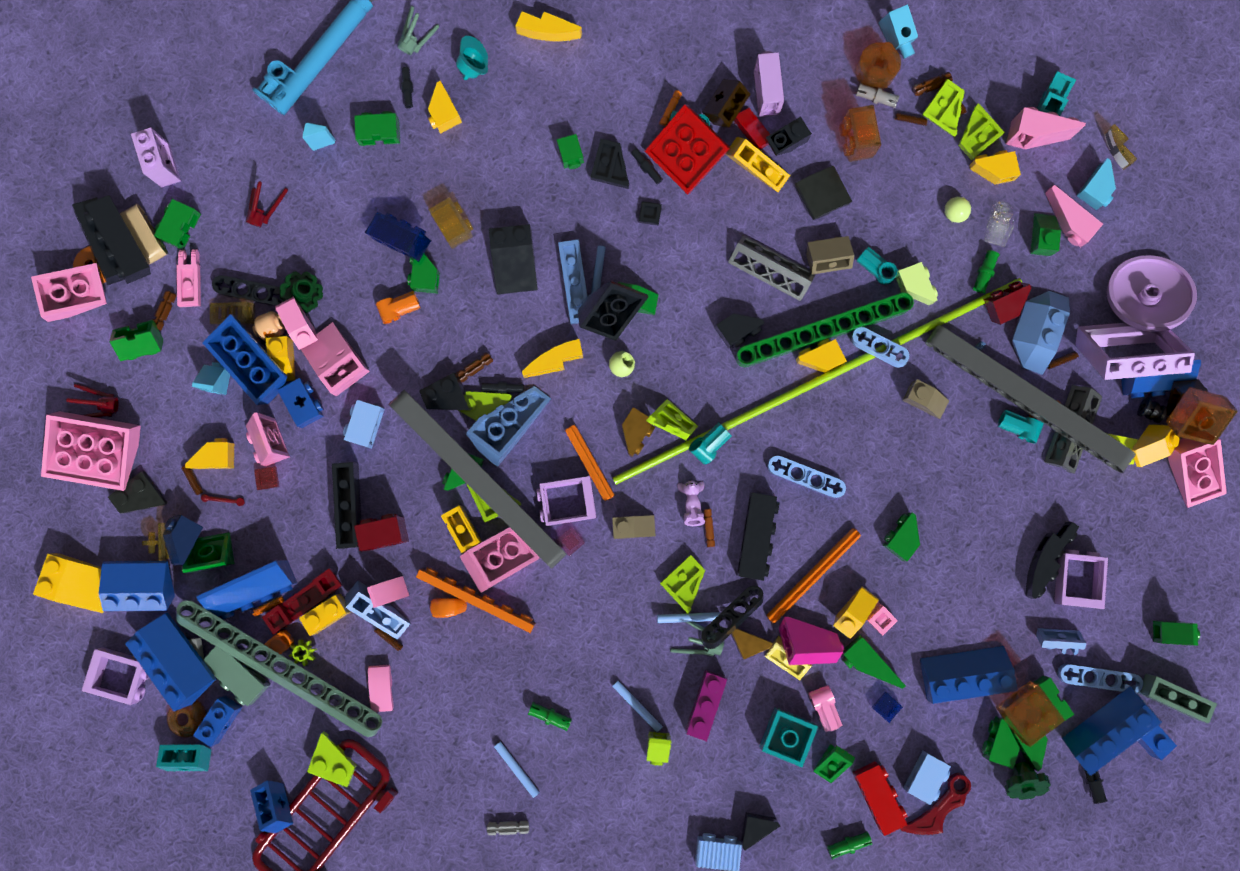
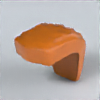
M459 598L432 599L430 603V611L435 618L456 616L467 609V602Z
M282 630L265 642L264 645L281 655L294 644V639L287 630Z

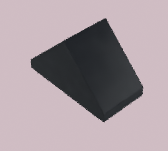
M746 812L741 836V844L744 851L779 828L780 824L777 819Z

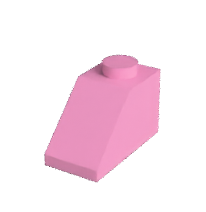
M294 297L275 306L289 336L299 350L318 340L314 326Z

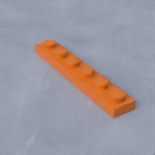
M427 567L426 570L419 569L416 578L529 633L532 632L536 624L532 622V617L523 613L519 616L513 613L514 609L505 604L499 606L494 603L495 600L487 595L480 597L475 594L476 590L468 586L462 588L456 585L457 581L446 576L443 579L437 576L438 572L432 568Z

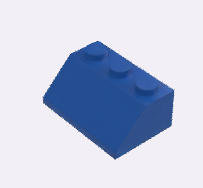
M1193 360L1190 373L1121 378L1123 395H1131V399L1142 398L1145 393H1151L1152 397L1163 396L1165 392L1171 391L1173 381L1197 379L1201 360Z
M104 561L101 568L98 593L102 610L167 611L175 597L168 561Z

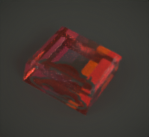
M276 466L254 470L257 490L279 487Z

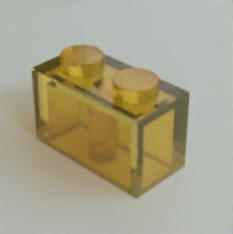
M449 197L428 209L451 249L473 237L470 232L473 230V227L468 219L463 220L460 214L463 211L457 201L453 203Z

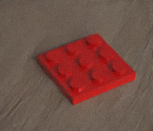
M685 104L648 146L645 152L686 194H690L729 151L730 147Z

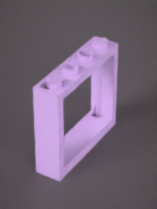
M1127 323L1080 326L1077 329L1076 347L1104 380L1190 373L1192 370L1195 353L1171 329L1157 332L1144 331ZM1155 342L1165 353L1110 358L1101 347ZM1110 363H1116L1115 366L1110 367Z

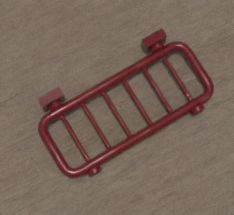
M347 739L338 745L343 751L347 748L354 749L381 773V780L374 787L359 773L354 771L353 775L371 790V793L362 804L356 801L337 783L326 780L358 807L348 821L312 791L322 779L313 775L289 805L291 816L295 812L298 813L331 842L319 856L287 827L283 829L317 859L308 871H319L375 800L378 803L374 809L382 813L398 794L393 788H390L387 792L384 790L390 780L389 769L356 740ZM308 795L313 797L344 824L334 839L299 809V806ZM262 831L255 839L258 845L253 851L252 860L254 866L259 871H273L261 859V854L267 846L296 871H303L271 843L278 833Z

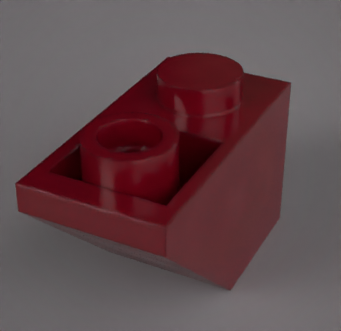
M1016 281L1009 284V288L994 291L990 294V297L984 299L991 321L1001 325L1020 316L1031 290L1030 284Z

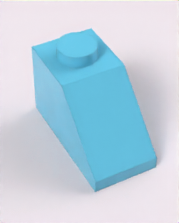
M1107 158L1099 164L1077 194V197L1095 210L1102 206L1106 207L1114 198L1111 195L1115 191L1116 186L1110 159Z
M212 362V366L204 365L194 379L192 387L206 392L226 395L230 374L220 363Z

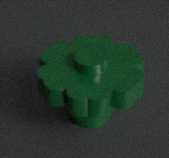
M294 271L285 277V283L281 284L279 288L281 300L286 301L294 297L305 313H309L318 307V301L323 298V287L320 284H316V276L311 275L307 271L302 273V275Z
M1020 762L1015 764L1012 772L1013 776L1005 781L1006 785L1004 786L1007 796L1025 800L1044 795L1050 790L1051 783L1045 773L1037 774L1029 762Z

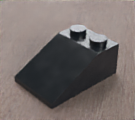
M530 224L490 228V249L497 295L537 291V276Z
M611 280L590 294L578 309L579 327L616 341L648 299V295Z

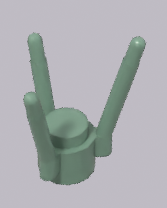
M413 6L410 7L397 46L401 51L412 55L413 52L418 53L425 42L439 28L438 24L435 25L417 44V38L411 34L419 13L415 14L411 22L414 11Z
M686 622L700 631L704 629V627L695 622ZM715 634L712 637H707V640H715ZM688 638L691 642L703 645L701 639ZM724 641L714 649L704 647L706 650L671 648L670 651L672 653L701 654L713 657L714 654L721 655Z

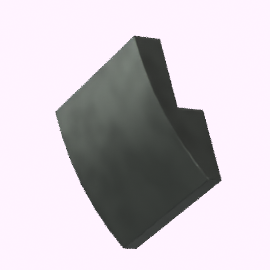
M834 166L821 170L795 183L812 220L826 216L832 211L847 206L852 202Z

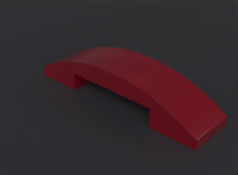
M331 568L312 580L313 582L288 600L262 616V619L273 635L317 606L342 586V583Z

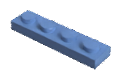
M579 239L558 242L571 325L579 323L578 309L587 298Z

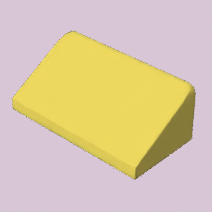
M780 636L776 638L772 647L765 655L767 659L798 680H801L812 666V664L789 665Z

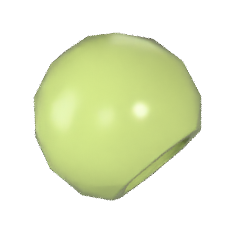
M957 196L951 198L946 203L944 213L951 222L960 223L969 217L971 205L964 197Z
M615 352L609 360V368L618 377L629 376L635 368V360L628 352Z

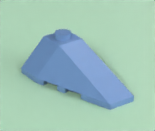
M534 386L516 396L514 400L497 407L493 412L481 416L466 432V435L480 454L498 467L551 398Z

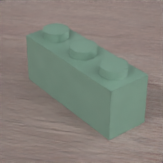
M216 646L203 660L213 675L220 681L221 687L227 691L230 690L241 705L249 706L253 704L271 685L256 670Z
M1145 674L1143 688L1138 692L1160 704L1208 724L1217 705L1195 693L1149 674Z

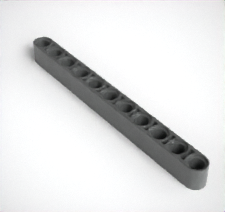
M938 325L925 342L928 347H933L935 352L1112 469L1123 473L1136 454L1131 449L948 329Z
M405 390L400 392L389 403L390 407L551 569L567 555Z

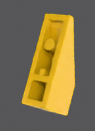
M736 137L726 153L739 166L776 192L780 191L790 177L787 172L744 138Z

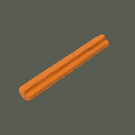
M572 425L568 427L565 432L604 501L611 499L614 493L577 426Z

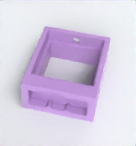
M765 51L758 54L754 67L759 117L779 115L784 103L779 52Z
M151 127L131 134L143 174L160 187L181 181L170 144Z
M590 476L540 484V489H537L538 502L542 501L543 510H540L541 522H545L546 526L596 519ZM582 484L587 514L551 520L547 489Z
M1066 549V553L1057 560L1061 567L1058 569L1059 574L1056 577L1054 604L1104 609L1108 558L1100 557V553L1087 552L1086 556L1079 555L1077 550ZM1068 560L1094 562L1092 599L1066 596Z
M104 647L94 650L82 691L132 705L138 703L144 697L145 688L143 687L145 680L149 676L134 656ZM108 659L137 667L128 695L100 687Z

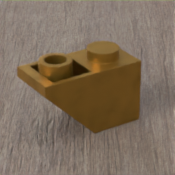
M634 407L622 424L628 454L631 457L634 454L639 455L644 447V444L641 442L645 436L650 437L655 429V426L646 421L649 416Z

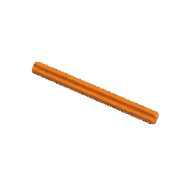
M852 528L767 614V618L772 623H776L861 537L860 533Z

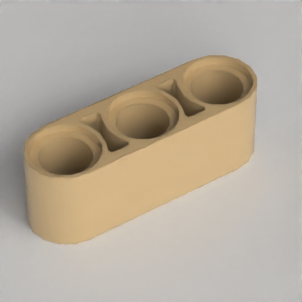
M135 204L121 212L120 215L147 263L150 265L168 255L166 249L164 250L165 247L161 240L154 236L155 232L153 231L155 229L148 217L144 215V210L140 205Z

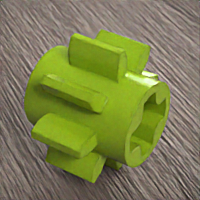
M303 639L298 640L299 646L294 644L290 646L293 651L289 657L295 659V664L302 661L303 666L308 665L307 659L312 661L316 659L313 656V652L317 648H312L311 640L304 644ZM306 650V654L300 655L299 651Z

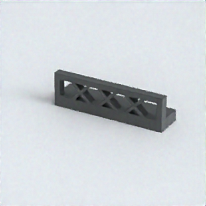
M745 235L738 242L728 262L799 301L804 297L815 276L807 268ZM738 252L745 254L748 262L742 263L736 260ZM761 263L765 265L766 271L760 273L756 270L754 264ZM772 274H782L785 281H775ZM797 282L803 285L804 288L801 293L792 290L791 284Z
M1072 385L1065 407L1093 424L1102 396L1092 388ZM1055 431L1044 462L1075 474L1083 449Z

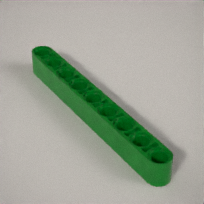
M900 293L746 345L737 352L736 362L741 367H749L817 344L825 339H832L853 332L857 328L867 327L903 315L913 307V297L908 293ZM898 300L905 301L906 308H901L898 305ZM878 307H885L887 315L880 314ZM859 313H865L868 320L866 322L861 321ZM839 320H846L848 328H842L839 325ZM826 326L829 330V334H821L819 331V327ZM800 333H807L809 335V341H802L800 339ZM780 340H788L790 347L783 348L780 345ZM764 345L768 346L770 348V354H762L760 351V347ZM743 352L749 353L751 360L749 362L743 361L740 354Z

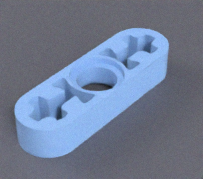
M864 327L857 328L853 332L852 343L857 348L894 367L899 368L906 365L909 359V352L906 348ZM864 334L866 340L858 341V336ZM871 338H873L874 340L872 341V344L869 347L868 344ZM881 342L885 344L886 350L878 352L875 350L874 345ZM890 347H891V348H893V350H892V352L890 353V356L888 357V356H886V355L888 354V352H889V350H890ZM899 353L903 354V359H900L899 361L895 360V355H898Z

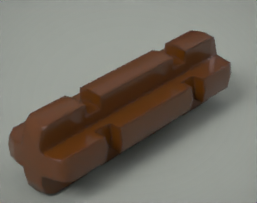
M946 72L941 74V76L938 75L927 79L923 83L914 84L912 87L914 95L919 96L923 92L927 93L938 89L944 84L946 79L953 81L951 73Z
M170 291L164 292L162 296L163 301H160L154 314L155 319H152L159 331L162 330L164 326L163 321H166L170 313L171 303H174L176 295Z
M488 352L482 354L480 359L477 358L466 365L464 370L460 369L456 372L461 383L466 381L468 376L472 377L482 370L484 365L488 366L493 362Z

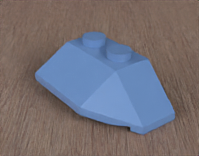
M1048 291L1025 302L1011 340L1022 368L1041 375L1045 372L1058 350L1070 315L1068 297Z

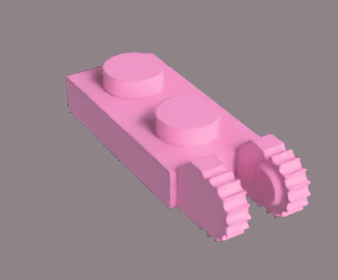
M192 249L191 264H187L185 250H179L177 305L179 307L201 306L200 254L198 249Z

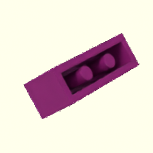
M705 670L685 729L686 735L704 741L708 740L727 682L725 676Z

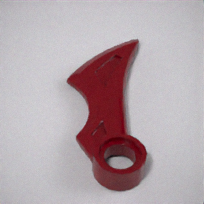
M962 773L952 774L947 782L949 789L930 809L918 818L908 822L907 826L900 830L919 835L943 833V823L947 814L955 808L964 806L966 795L971 790L970 780ZM957 779L964 780L965 785L961 790L954 789V782Z

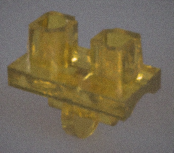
M158 523V540H155V532H148V541H142V545H148L149 554L155 553V545H158L159 561L170 559L163 533L166 530L164 528L165 523Z

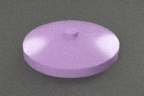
M1146 255L1126 260L1114 270L1107 285V298L1110 307L1122 321L1137 329L1157 332L1173 329L1189 317L1196 304L1197 290L1189 273L1180 265L1163 257Z

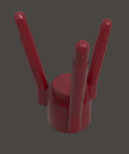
M259 181L257 188H252L245 222L260 228L263 223L268 224L269 218L288 192L287 188L282 191L268 213L263 215L265 211L257 208L262 182Z
M74 384V387L102 396V398H98L97 401L76 398L66 399L67 402L97 405V409L101 410V412L84 415L89 417H112V413L116 414L119 406V399L114 397V394L104 393L79 384Z

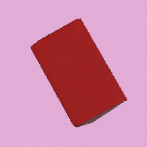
M748 108L738 113L734 122L749 142L759 150L767 146L768 143L765 137L769 136L770 133L752 110Z

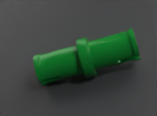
M992 250L986 251L982 266L978 268L977 272L979 274L972 290L982 294L986 293L990 278L995 273L993 270L1000 256L999 253Z
M532 702L527 714L545 721L544 724L546 725L552 724L565 731L568 730L572 718L555 712V709L545 708L535 702Z
M865 831L851 838L849 836L844 837L843 841L828 845L827 848L833 860L848 853L854 854L856 850L872 845V840L868 831Z

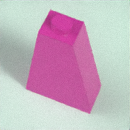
M784 617L778 628L789 665L837 663L843 654L844 647L839 640L838 633L791 617Z

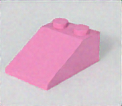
M97 263L31 277L40 316L47 322L69 318L107 304Z
M258 412L252 414L246 425L248 430L246 436L249 443L254 446L255 452L253 454L256 462L263 466H269L289 458L290 456L276 419Z
M1206 430L1179 439V445L1168 456V461L1186 507L1189 508L1227 494L1221 439Z
M510 527L467 550L460 556L480 593L540 559Z

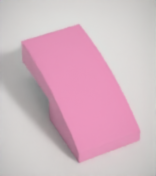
M403 576L367 587L374 608L409 596Z
M878 602L867 618V621L883 636L897 622V619Z
M390 665L369 666L368 683L371 710L375 712L393 711Z

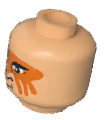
M273 311L257 316L254 320L253 332L256 337H260L263 341L270 337H281L286 329L279 314Z

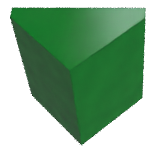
M230 533L197 538L182 566L183 573L234 565Z

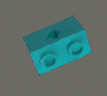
M160 745L156 767L165 771H208L212 749L203 745Z

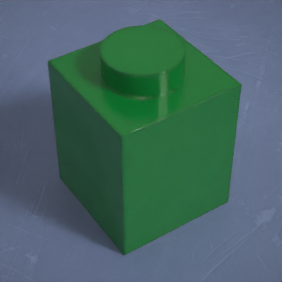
M577 134L557 139L564 169L580 167L584 163Z

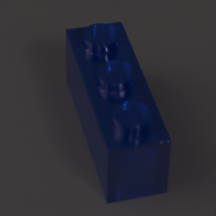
M376 212L365 231L376 242L418 262L432 241L425 235V230L418 226L412 228V225L403 219L397 221V218L390 213L384 215Z

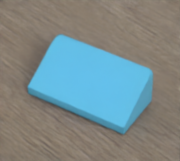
M305 123L303 139L312 150L335 143L336 140L326 126Z

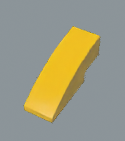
M522 11L516 23L517 34L532 39L569 41L580 39L582 36L581 26L543 12L540 19Z
M580 339L563 343L543 353L522 371L523 377L528 378L565 370L563 362L583 358Z

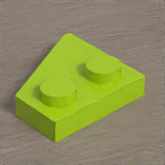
M466 391L472 410L458 411L477 421L481 416L487 415L496 410L497 407L510 402L513 396L510 394Z

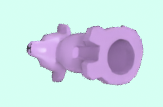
M688 481L685 484L679 483L677 485L678 490L687 496L684 524L687 526L705 524L704 514L701 512V504L697 496L699 492L703 491L704 482Z

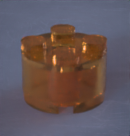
M877 42L867 46L856 65L855 74L858 82L876 89L878 87L882 88V90L887 88L900 70V55L890 42Z

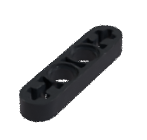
M219 275L212 281L213 290L223 296L272 306L281 303V300L273 297V293L280 296V287L224 275ZM224 280V283L232 286V290L226 287H223L221 290V288L218 287V284L223 283ZM246 284L248 287L247 293L239 295L238 287ZM262 288L267 289V297L259 299L258 291Z
M749 586L703 629L701 633L703 646L708 649L718 647L763 603V590L758 586ZM756 594L758 595V598L753 597V598L750 600V595H752V596H755ZM742 606L746 611L743 614H737L734 609ZM723 620H728L731 622V626L723 628L719 623ZM715 634V640H707V636L712 637Z

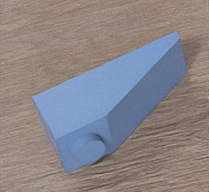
M357 581L345 595V607L390 636L398 639L408 628L410 622L389 603L374 608L367 589L368 586Z

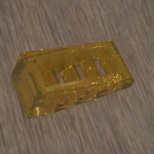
M210 303V324H221L227 318V308H229V315L233 314L234 316L236 308H238L237 320L241 324H254L255 304ZM219 308H221V319H218Z

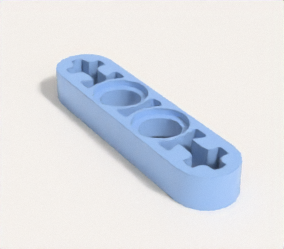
M774 456L768 461L767 467L770 473L819 493L838 498L844 495L846 491L845 483L842 480L782 456ZM780 460V465L787 467V463L791 464L787 469V476L783 474L785 472L783 469L779 468L775 471L772 462ZM799 467L802 470L801 478L794 479L791 476L792 468ZM813 475L821 477L822 483L820 486L815 487L811 484L810 480ZM826 478L830 479L828 482L830 485L838 483L841 491L834 494L832 488L826 487V491L822 490L826 484Z
M1063 664L1057 671V675L1062 682L1073 685L1123 692L1130 685L1122 684V680L1131 681L1133 679V681H1136V685H1133L1132 688L1137 693L1143 688L1142 678L1133 673L1073 664ZM1070 670L1079 674L1078 677L1069 676L1067 678L1064 675V671ZM1088 671H1092L1094 674V680L1090 683H1087L1084 679V675ZM1109 674H1113L1115 677V683L1111 686H1108L1105 681L1106 676Z

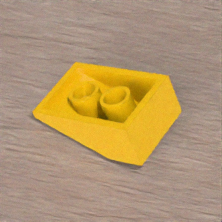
M59 553L47 554L33 595L104 613L98 594L102 567Z

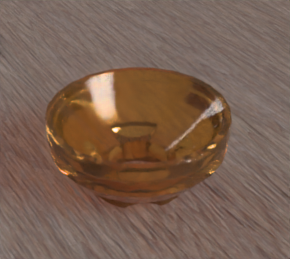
M198 700L192 705L177 711H173L170 707L167 714L169 729L180 737L193 736L207 715L206 709ZM180 713H185L188 716L189 720L186 725L178 723L177 717Z

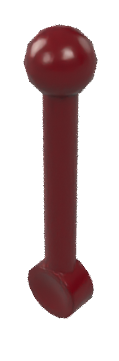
M207 494L201 496L203 502L210 500L236 503L238 506L245 504L243 498L229 499L211 497Z

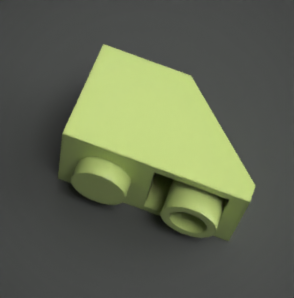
M922 262L897 272L895 278L901 293H908L913 299L927 305L937 301V290L934 285H931L929 271L926 266H923Z

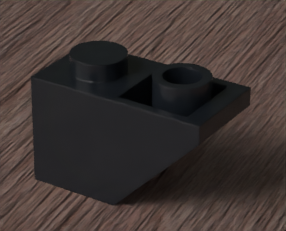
M799 117L765 137L774 154L778 156L789 153L808 142L812 133L803 119Z
M733 313L715 326V330L728 349L732 346L737 348L745 342L744 338L748 335L754 337L762 331L761 327L765 322L760 318Z

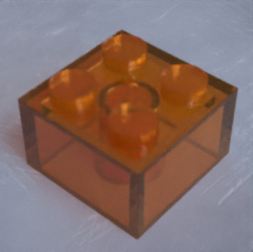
M874 105L848 109L845 117H843L842 124L839 125L841 137L844 136L845 144H843L844 155L848 156L849 162L873 158L881 146Z
M1189 387L1166 422L1178 437L1214 445L1238 411L1225 396Z
M1030 681L995 707L1019 740L1030 747L1065 721L1040 686Z

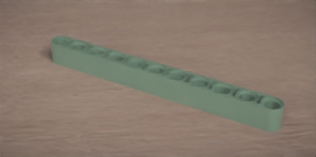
M185 600L177 606L176 620L186 629L362 735L372 737L379 731L382 725V718L375 711L198 604ZM188 610L192 614L190 616H183L181 612ZM209 622L211 625L209 627H201L200 623ZM220 633H227L229 637L222 639L218 635ZM245 644L248 648L240 650L237 648V645ZM263 655L266 657V660L258 661L255 656ZM282 666L285 671L276 672L274 667ZM300 677L303 682L300 684L294 683L292 678ZM318 688L321 694L315 695L310 689ZM336 699L339 701V705L333 706L329 700ZM354 710L357 712L358 716L351 717L348 715L347 711ZM373 721L376 728H369L366 722Z

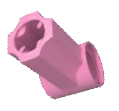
M829 685L808 693L825 732L833 731L843 726L834 705L836 702Z

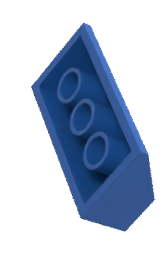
M230 314L202 342L256 405L269 404L279 394L277 390L284 387L287 375L233 314Z
M279 560L196 597L207 611L222 620L233 617L236 610L246 611L253 608V603L260 600L263 603L274 598L272 594L280 591L283 594L292 590V585L296 584L297 581L288 560Z
M169 613L161 615L139 629L126 643L128 649L173 711L192 705L216 680L213 673Z
M1004 646L920 658L926 698L932 704L1018 691L1015 670Z
M1130 686L1062 739L1077 761L1091 776L1161 724L1162 720Z

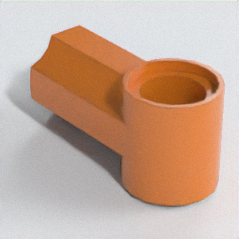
M414 291L396 298H386L376 303L383 324L392 323V320L397 321L401 318L400 316L421 308Z

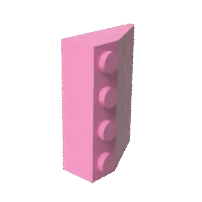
M60 411L46 415L41 477L124 491L139 446L141 425Z

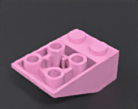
M1024 107L1011 121L1006 144L1029 149L1070 140L1086 123L1080 122L1079 119L1073 117H1061L1054 112H1041L1035 107Z
M333 322L316 334L317 341L301 349L319 379L328 391L335 396H338L370 372Z

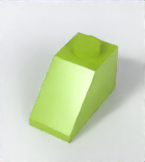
M649 731L646 760L650 761L652 765L662 766L663 763H668L671 748L670 733Z

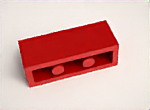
M874 761L853 771L852 773L880 832L886 836L907 826L905 818L908 816L903 806H898L895 799L898 797L893 785L889 786L886 780L889 776L884 766H880Z

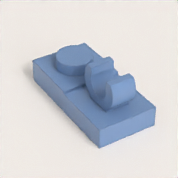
M1037 628L1036 636L1042 648L1061 649L1063 654H1066V650L1070 648L1073 654L1077 655L1079 649H1085L1086 642L1080 631Z

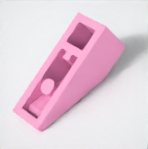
M1053 185L1045 193L1064 235L1068 237V241L1071 244L1082 247L1090 241L1103 225L1102 222L1056 185Z

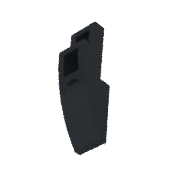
M1065 522L1056 535L1054 533H1046L1030 563L1027 575L1026 596L1028 598H1040L1045 593V587L1049 581H1053L1058 576V569L1061 565L1055 559H1059L1064 554V547L1067 543H1071L1076 538V531L1079 529V526L1074 522Z

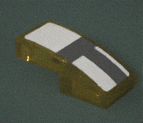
M1115 124L1104 132L1107 146L1113 158L1125 170L1137 160L1124 146V143L1129 138Z

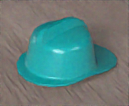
M464 36L461 39L460 53L456 60V66L462 73L464 80L468 78L474 79L488 72V54L483 44L472 36Z

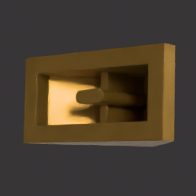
M736 629L731 633L743 659L765 651L773 645L770 641L740 629Z

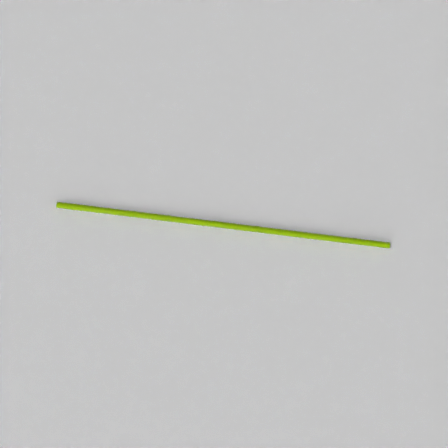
M1018 278L891 341L902 345L935 329L938 325L941 326L985 304L984 299L990 297L992 292L1009 288V284L1016 281L1022 282V280ZM883 344L875 348V350L878 352H884L886 350L885 344ZM865 353L721 425L726 430H729L876 357ZM710 430L612 477L615 485L688 450L695 439L704 437Z

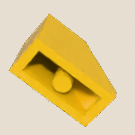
M438 81L429 104L428 111L431 116L428 117V120L433 129L438 128L439 132L442 133L462 123L442 82Z
M287 336L266 338L267 354L287 375L286 382L295 381L293 340Z
M1148 425L1132 448V451L1136 454L1134 460L1137 467H1143L1172 454L1179 445V436L1176 434L1174 426Z
M215 438L214 442H207L185 464V468H234V443L228 442V439Z
M861 586L837 613L833 626L851 639L863 626L879 599Z

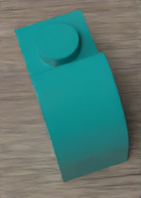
M1056 71L1040 99L1037 107L1038 111L1045 113L1054 112L1061 116L1069 101L1066 98L1076 79Z

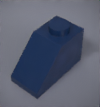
M182 515L172 516L164 526L166 530L163 533L171 564L184 565L203 527Z

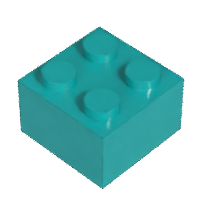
M774 707L759 747L765 753L803 768L818 726L809 720Z

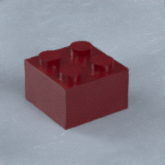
M392 513L382 515V520L378 521L377 518L360 520V525L354 526L359 551H370L409 542L404 517H398V514Z

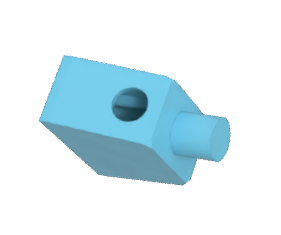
M907 4L889 12L878 22L891 51L900 49L903 59L915 54L911 43L918 38Z

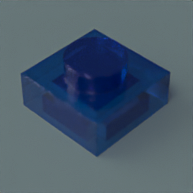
M884 692L871 708L890 723L903 706L887 692Z

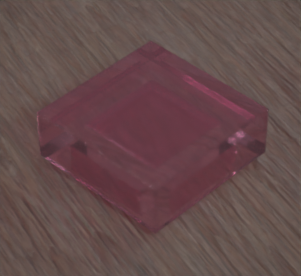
M573 527L556 540L568 556L585 544Z

